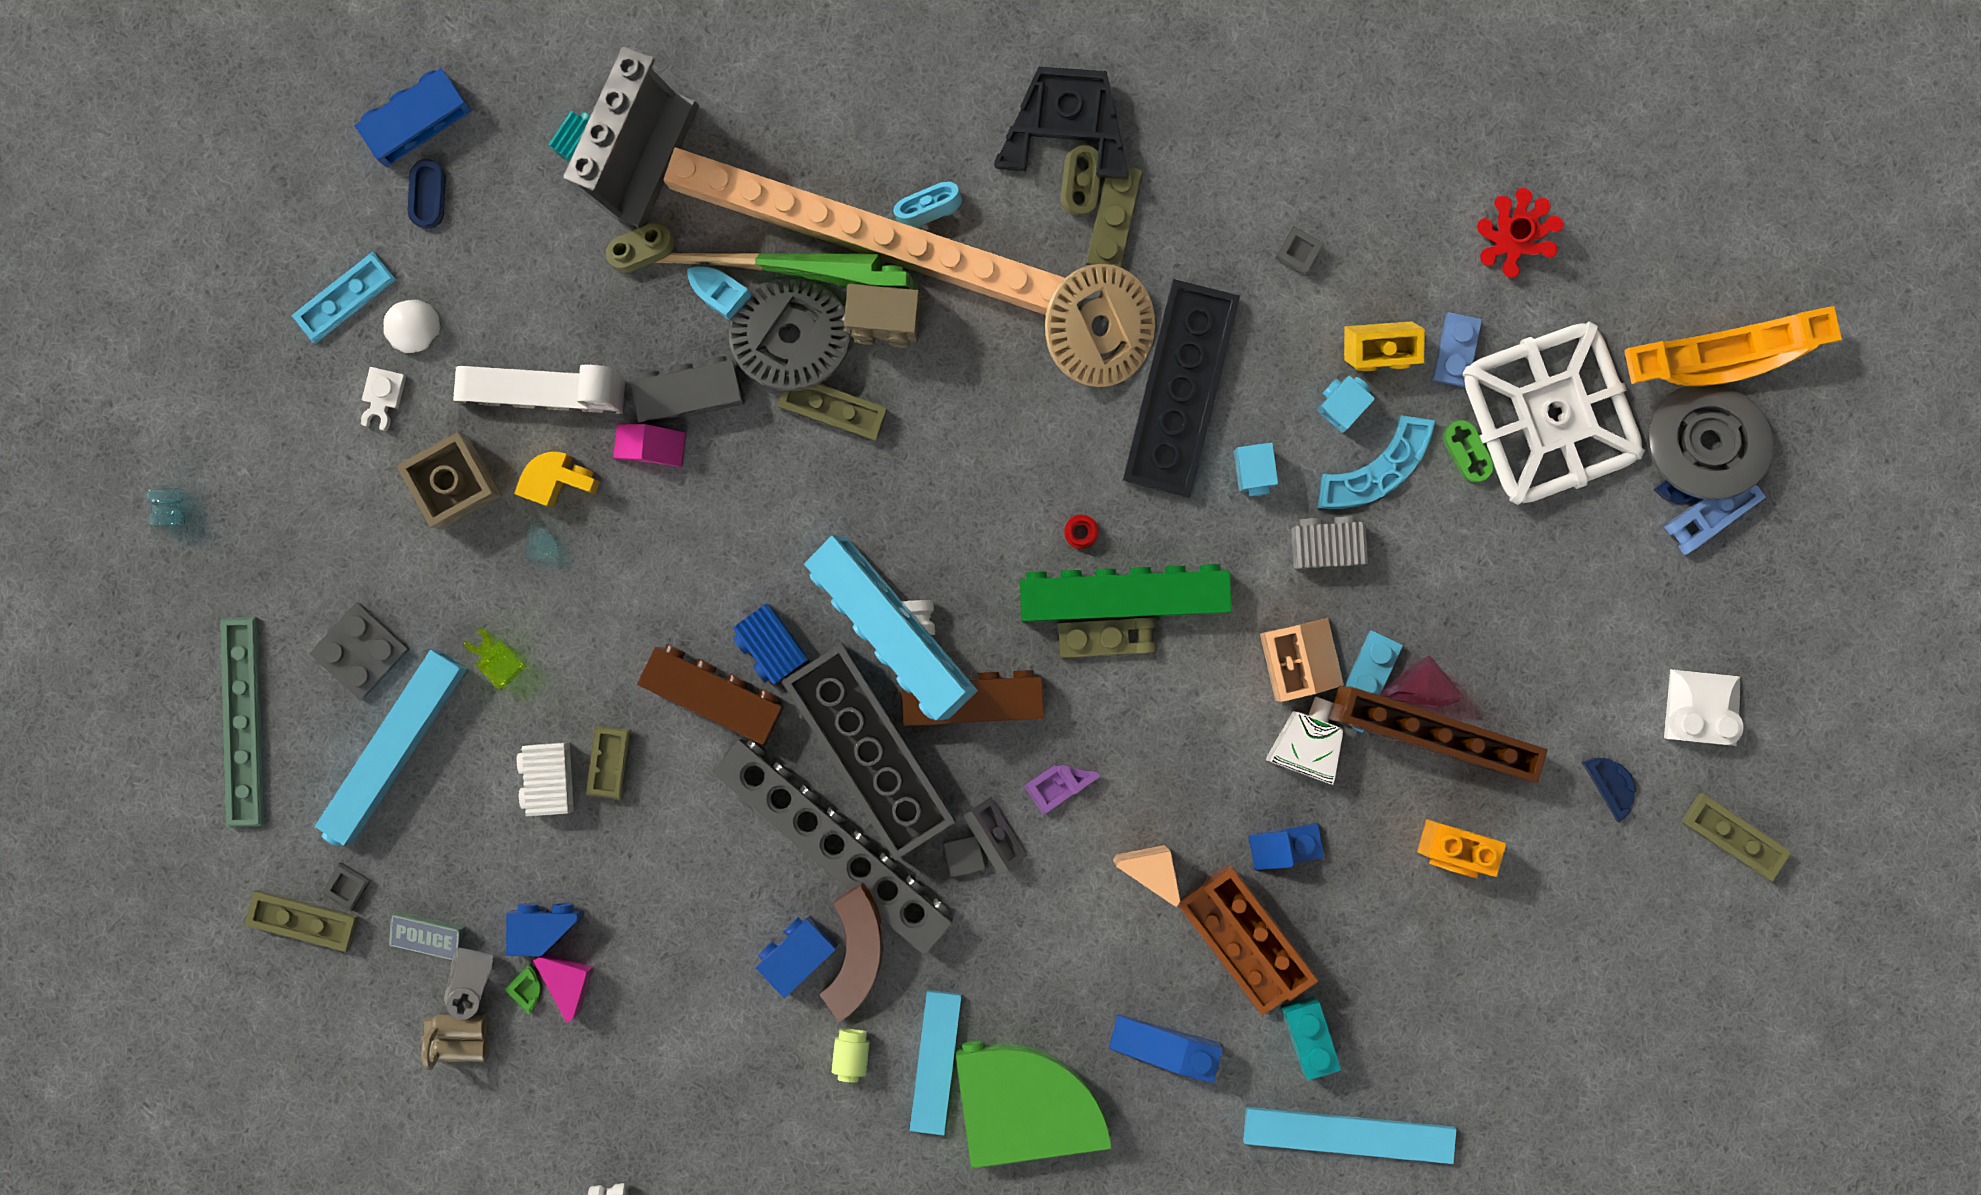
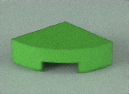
M529 964L504 989L528 1014L536 1007L539 1001L538 997L540 998L539 992L541 994L540 978L533 965Z

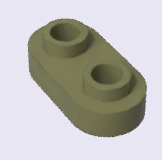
M1081 145L1074 148L1065 158L1061 204L1065 211L1073 216H1082L1089 213L1095 208L1098 200L1100 177L1096 175L1098 151L1089 145ZM1077 160H1082L1085 163L1084 171L1078 168ZM1074 193L1081 197L1080 205L1073 201Z
M650 223L613 239L607 246L606 259L616 271L630 273L669 256L673 251L675 240L665 225ZM658 235L654 242H649L651 237ZM626 248L623 255H618L621 249Z

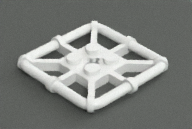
M1591 322L1571 325L1535 339L1532 337L1525 338L1520 341L1519 345L1480 358L1464 369L1462 376L1465 378V388L1482 431V435H1479L1482 444L1486 443L1502 487L1510 497L1509 501L1517 505L1521 502H1534L1572 487L1576 489L1582 488L1590 480L1628 467L1636 460L1642 459L1645 450L1642 448L1641 435L1624 391H1627L1626 385L1619 380L1605 340L1600 331L1597 330L1598 326ZM1579 338L1567 370L1549 377L1540 351ZM1591 346L1607 389L1587 396L1579 371ZM1525 357L1529 362L1536 382L1518 388L1485 371ZM1479 383L1510 397L1519 421L1496 429ZM1611 397L1626 439L1598 426L1591 407L1592 403ZM1551 403L1554 408L1560 407L1562 410V414L1558 415V422L1548 416L1547 411ZM1523 429L1531 453L1519 481L1516 483L1499 437ZM1592 437L1621 451L1623 454L1583 468L1574 442ZM1561 447L1569 468V474L1529 488L1543 454Z

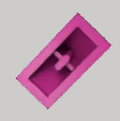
M617 424L613 459L682 467L686 432L647 424Z
M545 953L533 961L567 1023L580 1013L593 967Z

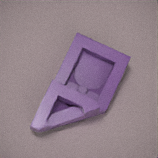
M1053 765L1025 784L1024 788L1041 813L1046 814L1100 776L1097 772L1074 769L1064 765Z

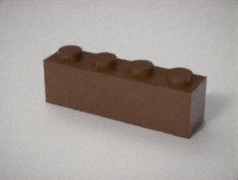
M666 644L664 649L654 647L638 680V686L762 745L767 744L784 708L783 705L777 703L780 698L779 696L762 688L759 693H755L746 688L748 684L746 680L730 673L726 679L715 673L716 666L699 658L696 664L683 658L686 653L685 651L670 644Z
M1034 670L1013 671V678L1001 679L999 672L978 673L979 680H969L978 691L950 719L938 721L928 718L919 708L920 701L915 695L902 688L903 725L1044 719L1042 677H1034Z

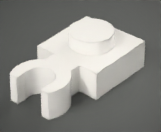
M374 367L369 368L362 400L371 403V405L361 417V424L363 426L369 427L371 418L378 415L381 418L379 429L383 431L388 430L390 426V417L387 413L388 407L399 408L406 380L405 375Z

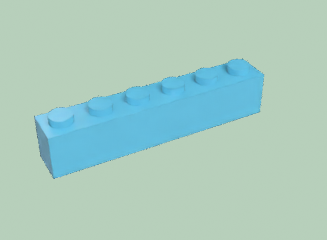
M831 535L804 563L811 572V580L819 588L825 589L833 598L831 600L832 605L840 613L847 615L854 623L853 629L857 635L872 644L876 649L874 653L878 660L885 666H890L898 675L896 679L899 685L907 692L915 695L920 701L919 708L928 718L935 719L936 721L950 719L978 691L847 536Z

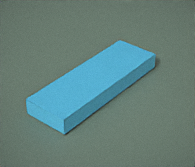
M371 252L291 316L309 339L316 344L396 281V278L376 253Z

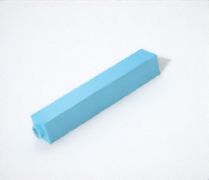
M431 649L314 826L323 832L321 835L323 839L335 846H340L341 844L345 846L355 842L467 671V667L441 650Z

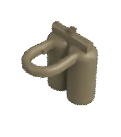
M439 1014L434 1018H425L423 1020L424 1035L421 1036V1041L423 1042L421 1060L425 1069L432 1070L436 1062L487 1061L488 1038L486 1037L487 1017L485 1014H474L465 1020H458L450 1014Z

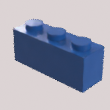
M440 68L437 71H429L422 75L419 83L410 89L396 92L390 98V102L383 107L366 112L361 117V121L354 126L375 158L382 165L388 167L472 110L451 78Z

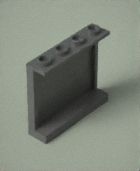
M622 46L563 178L613 218L640 228L646 225L665 183L663 179L674 147L680 149L699 105L695 100L676 94L652 69L655 62L653 57Z

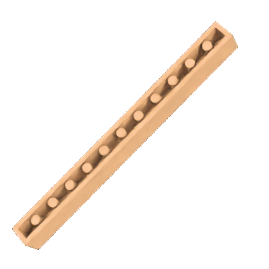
M674 147L663 179L671 190L862 254H879L880 260L1046 315L1053 293L1065 279L1064 277Z

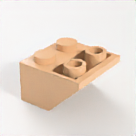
M1328 618L1260 633L1275 701H1287L1344 686Z

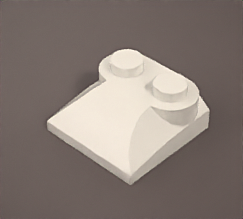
M1670 670L1664 738L1737 746V740H1739L1743 733V722L1739 716L1740 677Z

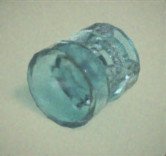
M164 488L146 491L147 503L151 505V512L148 515L150 527L185 524V513L180 509V503L183 501V489Z

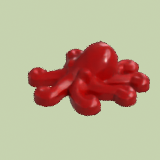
M1520 188L1515 193L1518 203L1512 219L1510 218L1513 205L1512 200L1503 195L1495 199L1494 205L1499 210L1498 231L1493 230L1494 225L1492 221L1486 218L1481 219L1477 225L1478 232L1482 236L1497 243L1495 246L1486 248L1481 252V262L1484 265L1491 266L1495 264L1496 256L1508 253L1502 271L1509 278L1519 275L1520 268L1516 263L1522 253L1526 255L1543 253L1548 258L1555 257L1558 252L1556 243L1547 240L1542 243H1534L1533 241L1542 239L1551 231L1560 232L1564 228V222L1558 216H1550L1542 225L1538 221V218L1550 212L1551 204L1546 198L1540 197L1534 203L1535 208L1527 212V208L1533 200V194L1527 188Z

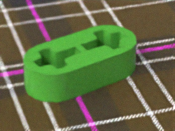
M1464 420L1455 421L1447 426L1443 433L1444 444L1462 477L1472 483L1486 480L1493 471V462L1486 447L1482 444L1475 427ZM1455 427L1459 431L1466 430L1468 432V436L1464 439L1468 450H1465L1460 441L1453 442L1452 436L1456 434ZM1468 453H1471L1476 462L1483 461L1484 467L1480 469L1481 476L1477 472H1469L1468 467L1472 465Z

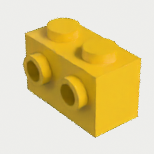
M1412 321L1344 326V360L1357 371H1374L1377 367L1389 366L1393 369L1409 368L1410 364L1424 363L1425 329Z

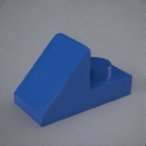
M1318 823L1248 835L1255 870L1294 867V863L1324 858Z

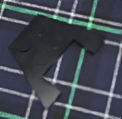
M1038 67L1020 105L1019 114L1005 137V144L1000 154L998 153L995 158L994 167L996 169L1026 172L1030 138L1032 136L1099 141L1097 177L1128 180L1129 173L1107 71Z

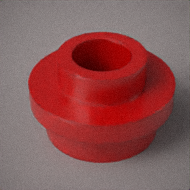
M1087 515L1073 516L1068 520L1064 528L1066 541L1076 549L1091 547L1099 535L1097 523ZM1082 525L1087 528V537L1083 539L1076 537L1075 528Z

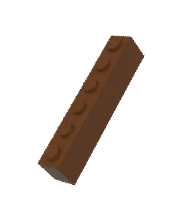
M1348 686L1338 687L1329 720L1515 779L1534 783L1539 782L1548 751L1546 748Z

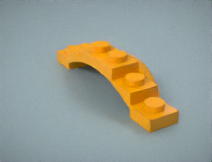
M1830 306L1731 330L1631 347L1624 351L1631 384L1661 378L1670 383L1683 386H1711L1763 374L1804 356L1820 345L1838 342L1842 340L1835 306Z

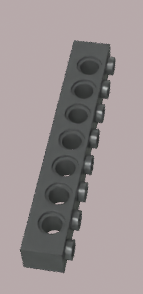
M743 739L738 740L714 768L712 773L846 889L850 891L864 882L876 903L880 918L925 956L951 926L953 919L948 916L952 912L951 909L938 898H935L933 902L922 893L925 887L913 876L909 875L905 879L896 871L899 865L886 853L883 852L878 856L871 850L869 846L872 842L857 829L854 833L850 832L842 825L846 819L835 809L829 807L826 811L816 802L819 796L805 784L799 788L792 782L790 778L793 774L778 761L773 765L764 758L766 750L761 745L751 739L748 742ZM751 766H759L763 769L765 779L762 784L755 785L748 780L747 772ZM777 789H786L790 793L791 803L788 807H779L774 802L773 796ZM805 811L814 813L818 818V825L813 830H807L800 824V816ZM832 834L841 836L845 843L844 850L838 853L830 851L826 846L827 837ZM858 857L868 859L871 864V872L866 875L857 874L852 867L853 860ZM882 881H893L898 887V893L892 898L882 896L878 888ZM911 903L920 904L924 909L925 915L920 920L914 921L909 919L905 914L907 905Z

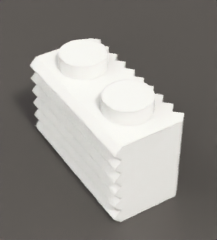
M570 742L522 746V753L517 755V769L519 774H524V788L519 790V804L521 809H526V816L574 812Z

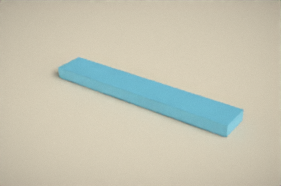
M1246 1107L1243 1142L1248 1145L1453 1164L1456 1128L1453 1126Z

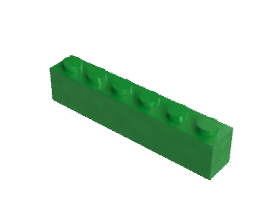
M1220 564L1199 565L1200 571L1186 572V566H1166L1165 573H1151V567L1130 568V574L1117 575L1116 569H1096V576H1082V570L1061 571V577L1047 578V572L1045 571L1026 572V579L1019 580L1021 622L1232 612L1230 570H1221Z

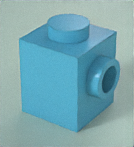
M1349 375L1342 382L1336 378L1322 394L1327 399L1317 408V411L1343 433L1375 398L1370 394L1371 388L1358 377L1353 379Z
M1265 443L1237 447L1233 452L1239 492L1249 491V497L1270 494L1269 488L1278 485L1273 444Z

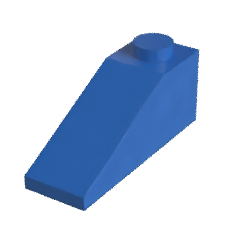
M1117 1015L1109 1049L1180 1075L1213 1084L1223 1050L1217 1041L1122 1015Z

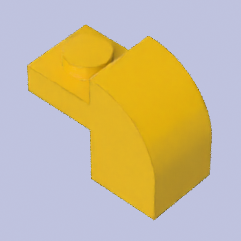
M547 452L538 455L526 465L514 494L554 509L563 483L596 495L600 481L592 478L593 471L574 464L572 470H569L572 456L562 452Z

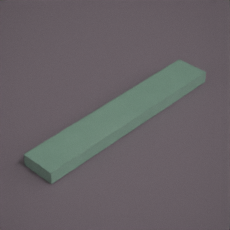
M258 618L220 619L226 827L263 826Z

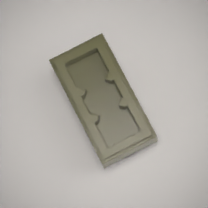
M599 725L594 727L586 795L615 799L623 798L631 729Z

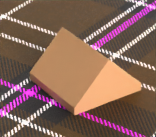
M1165 845L1116 854L1113 862L1119 869L1177 907L1180 897L1171 851Z

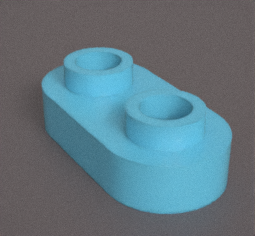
M941 182L901 199L895 205L893 211L897 222L920 228L924 224L940 217L953 214L960 207L962 197L955 183Z

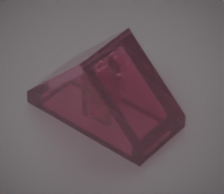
M1430 655L1414 662L1381 692V696L1395 701L1434 707H1447L1461 701L1460 691Z

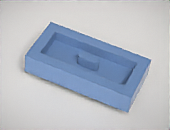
M1451 312L1446 313L1432 381L1465 388V378L1462 374L1465 367L1473 363L1482 319Z

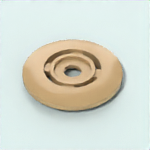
M1108 264L1085 266L1067 276L1053 293L1045 318L1046 342L1054 362L1069 378L1087 386H1111L1133 375L1147 358L1155 333L1153 304L1145 287L1130 272ZM1096 291H1100L1099 297L1088 299L1077 307L1079 301ZM1098 315H1103L1108 321V330L1103 336H1097L1092 331V321ZM1123 341L1114 354L1105 359L1101 358L1100 353L1104 354L1114 350Z

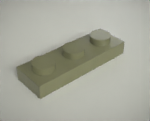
M1127 167L1129 173L1128 180L1105 178L1086 265L1108 264L1121 267L1142 170Z
M821 384L799 391H782L777 405L781 409L875 442L888 410L887 407Z
M1698 794L1681 820L1682 824L1769 881H1774L1792 853L1705 794Z
M256 890L253 891L244 925L346 952L351 948L359 916Z

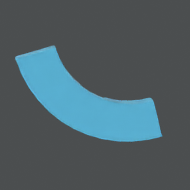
M1401 415L1390 444L1372 463L1350 473L1322 474L1317 509L1335 510L1358 507L1381 498L1397 488L1422 460L1433 434L1435 420Z

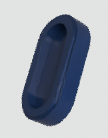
M430 159L416 162L409 173L407 212L412 223L422 229L435 228L444 217L446 174L437 162Z

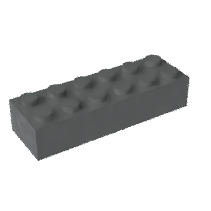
M839 644L781 681L895 861L955 823L954 815L845 644Z

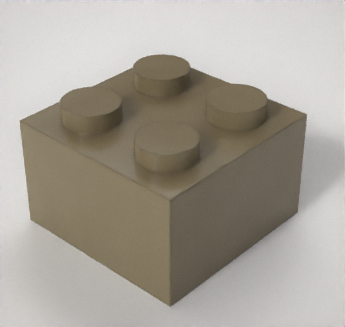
M848 284L844 328L847 334H850V337L854 338V343L874 345L875 339L888 340V346L909 348V342L917 343L921 303L919 291Z
M456 432L397 465L401 476L431 528L443 530L502 497L470 437L460 432Z

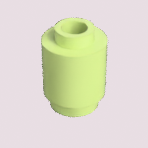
M839 1029V1037H836L834 1042L831 1071L838 1075L839 1081L854 1083L859 1082V1077L866 1076L870 1041L866 1040V1031Z

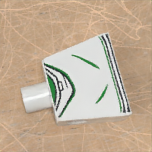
M1315 697L1308 716L1293 711L1267 755L1266 760L1333 785L1343 736L1342 728L1328 723L1334 703Z

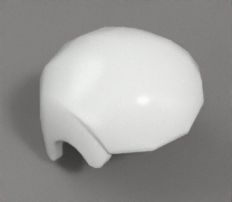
M420 300L398 302L388 310L384 317L385 337L393 348L404 353H415L427 349L431 341L439 335V315L430 304Z

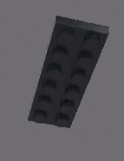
M1176 279L1172 280L1122 481L1188 498L1191 496L1240 295Z

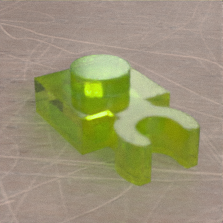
M479 628L477 631L483 637L482 644L475 647L466 640L464 646L469 652L482 657L475 665L497 689L502 691L527 666L505 642L500 640L494 645L492 635L488 631Z

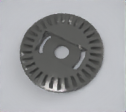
M795 277L773 279L753 288L750 291L752 294L751 298L733 315L729 325L730 348L740 369L756 383L779 391L808 389L820 384L835 373L846 357L850 343V334H847L844 328L845 309L838 298L831 291L816 282ZM790 305L800 306L809 310L818 318L817 321H813L806 312L791 308ZM785 326H795L800 331V337L794 343H785L779 337L781 329ZM765 348L769 355H771L773 358L781 362H786L787 364H779L773 359L762 354L760 350Z
M1720 385L1689 386L1673 393L1658 407L1649 426L1648 448L1655 467L1668 483L1685 494L1696 498L1721 500L1732 498L1748 491L1766 473L1773 456L1772 431L1760 408L1745 395ZM1679 426L1686 427L1682 434L1684 453H1682L1678 444L1677 434ZM1739 431H1742L1744 434V455L1742 459L1737 456L1741 446ZM1706 432L1717 434L1721 440L1720 448L1717 450L1704 448L1700 441L1701 435Z

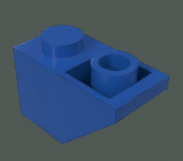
M537 903L517 904V910L506 913V956L544 955L583 918V910L574 911V904L559 903L553 904L552 913H548L549 910H539V904Z

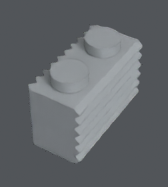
M1355 516L1335 517V524H1321V518L1301 519L1300 526L1291 528L1294 569L1368 564L1365 522H1356Z

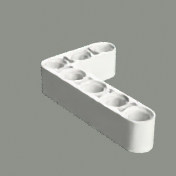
M580 365V373L457 366L453 402L466 404V401L488 406H500L501 403L510 404L518 408L543 406L548 407L549 410L569 411V408L582 409V412L603 413V410L616 411V414H623L625 378L614 369L599 365Z

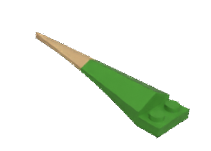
M670 253L666 258L654 262L682 264L709 262L710 265L793 275L847 287L848 284L918 290V284L907 271H903L902 267H882L879 254Z

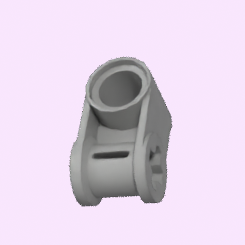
M460 947L456 948L444 993L447 1010L453 1018L465 1020L477 1012L484 986L490 975L493 954ZM462 994H466L469 1002L463 1001L461 1007H457L454 999H460Z

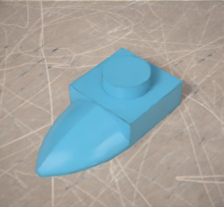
M697 266L690 267L687 270L690 285L695 293L707 306L729 321L752 296L746 287L715 268Z

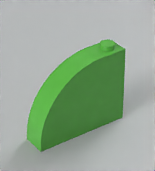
M981 1040L965 1042L962 1044L963 1049H956V1061L971 1168L1111 1149L1107 1124L1094 1093L1077 1072L1057 1057L1032 1047L1017 1044L983 1046V1041Z

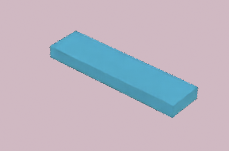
M927 990L910 1131L936 1135H944L962 994Z

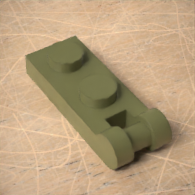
M1155 618L1058 623L1060 658L1157 652L1156 642H1153L1152 638ZM1138 629L1139 643H1129L1128 630Z

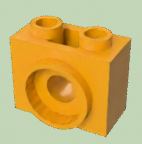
M1426 819L1417 852L1429 857V864L1473 878H1478L1479 872L1497 877L1506 843Z

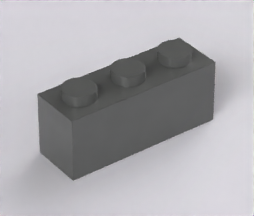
M720 356L706 360L707 365L693 368V364H682L672 367L673 372L659 375V371L639 374V380L630 381L638 422L651 425L744 405L736 363L733 360H727L726 356Z

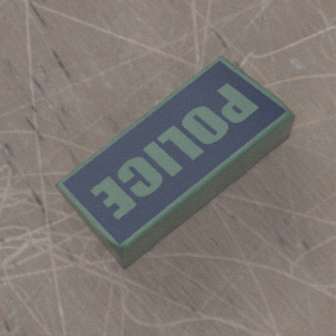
M397 911L391 917L389 946L452 960L456 948H461L466 927Z

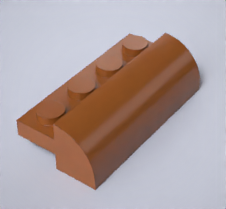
M1227 865L1209 876L1204 883L1180 899L1178 904L1180 909L1262 1016L1286 999L1292 1000L1318 982L1316 974L1233 865Z

